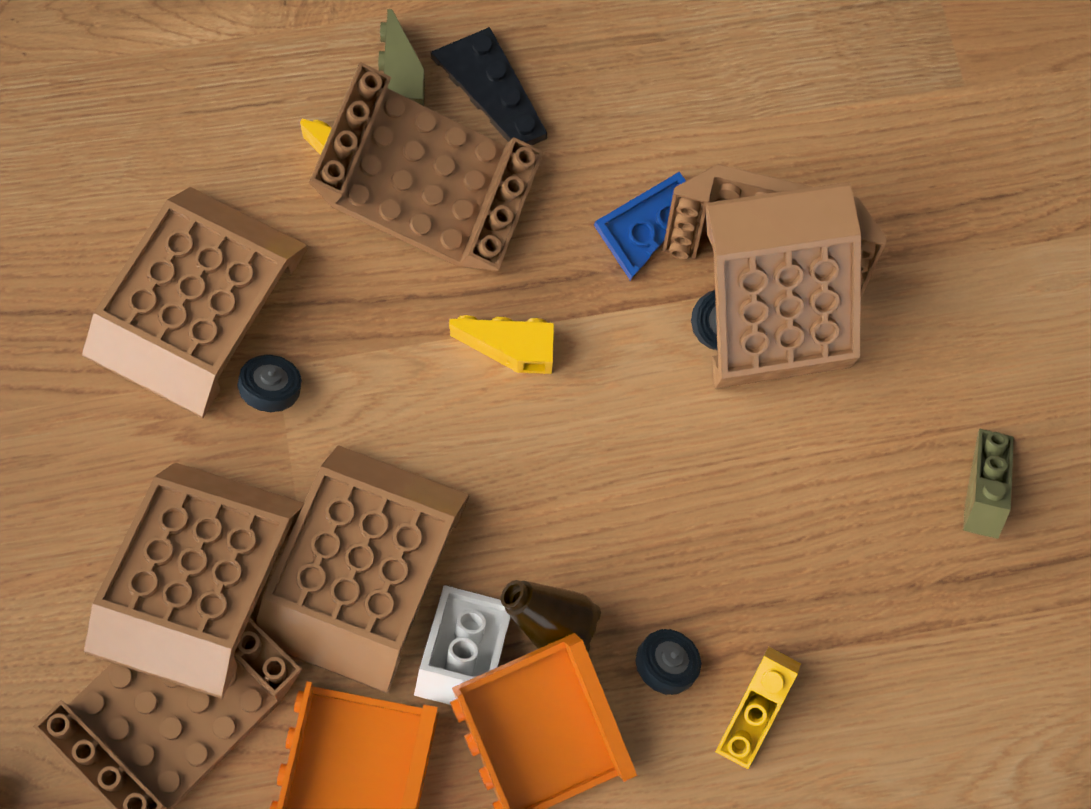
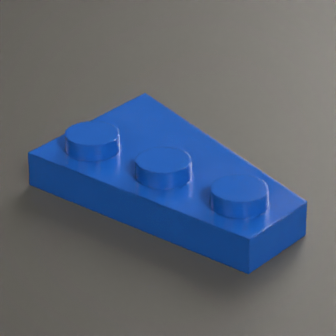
M680 171L594 223V227L630 281L664 242L674 188L686 181Z

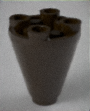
M525 580L511 581L506 585L501 594V603L507 613L538 649L576 633L583 640L586 650L589 652L590 641L596 631L597 622L601 616V609L586 595Z

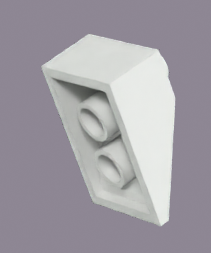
M443 586L420 665L414 696L451 705L450 701L456 699L452 687L498 667L510 620V615L505 610L500 599Z

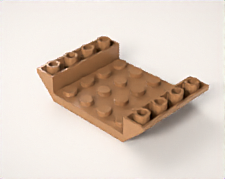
M360 62L309 183L332 208L453 265L493 271L499 270L543 151L515 137L504 146L388 89L387 87L391 80L390 76Z
M717 164L674 188L662 251L668 252L672 257L678 259L696 258L701 235L707 236L706 203L810 188L812 186ZM854 197L861 232L862 297L886 245L887 238L860 199Z
M850 182L706 203L707 236L714 252L718 355L712 356L715 389L851 368L860 358L861 232Z
M189 187L166 200L96 308L82 355L84 358L204 418L221 391L217 380L282 274L284 272L289 275L293 274L306 253L308 245Z
M338 445L321 465L262 597L256 625L287 655L388 694L402 660L400 653L450 532L459 523L469 499V494Z
M176 462L154 477L92 604L84 648L85 654L223 699L237 668L234 657L235 650L286 535L290 536L304 503Z
M249 619L234 653L237 668L223 699L111 663L68 705L60 700L33 727L111 809H173L280 704L302 672V669L262 629Z

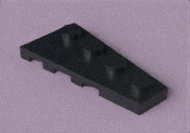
M490 27L431 51V59L449 74V78L457 87L460 86L475 107L478 110L481 109L487 115L490 123L508 142L515 137L532 146L547 139L546 129Z

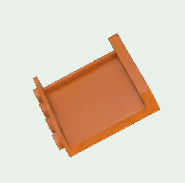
M576 633L452 687L456 699L450 701L451 707L458 722L460 723L465 720L470 733L464 735V738L472 756L474 757L479 754L484 767L478 769L486 789L490 790L493 788L498 801L492 803L494 809H547L616 776H619L624 782L637 776L584 642Z
M306 681L305 690H299L295 700L294 712L299 713L296 727L289 728L285 748L290 749L287 764L281 763L277 776V786H281L279 800H273L270 809H419L439 716L438 707L423 704V707L420 708L314 687L312 682Z

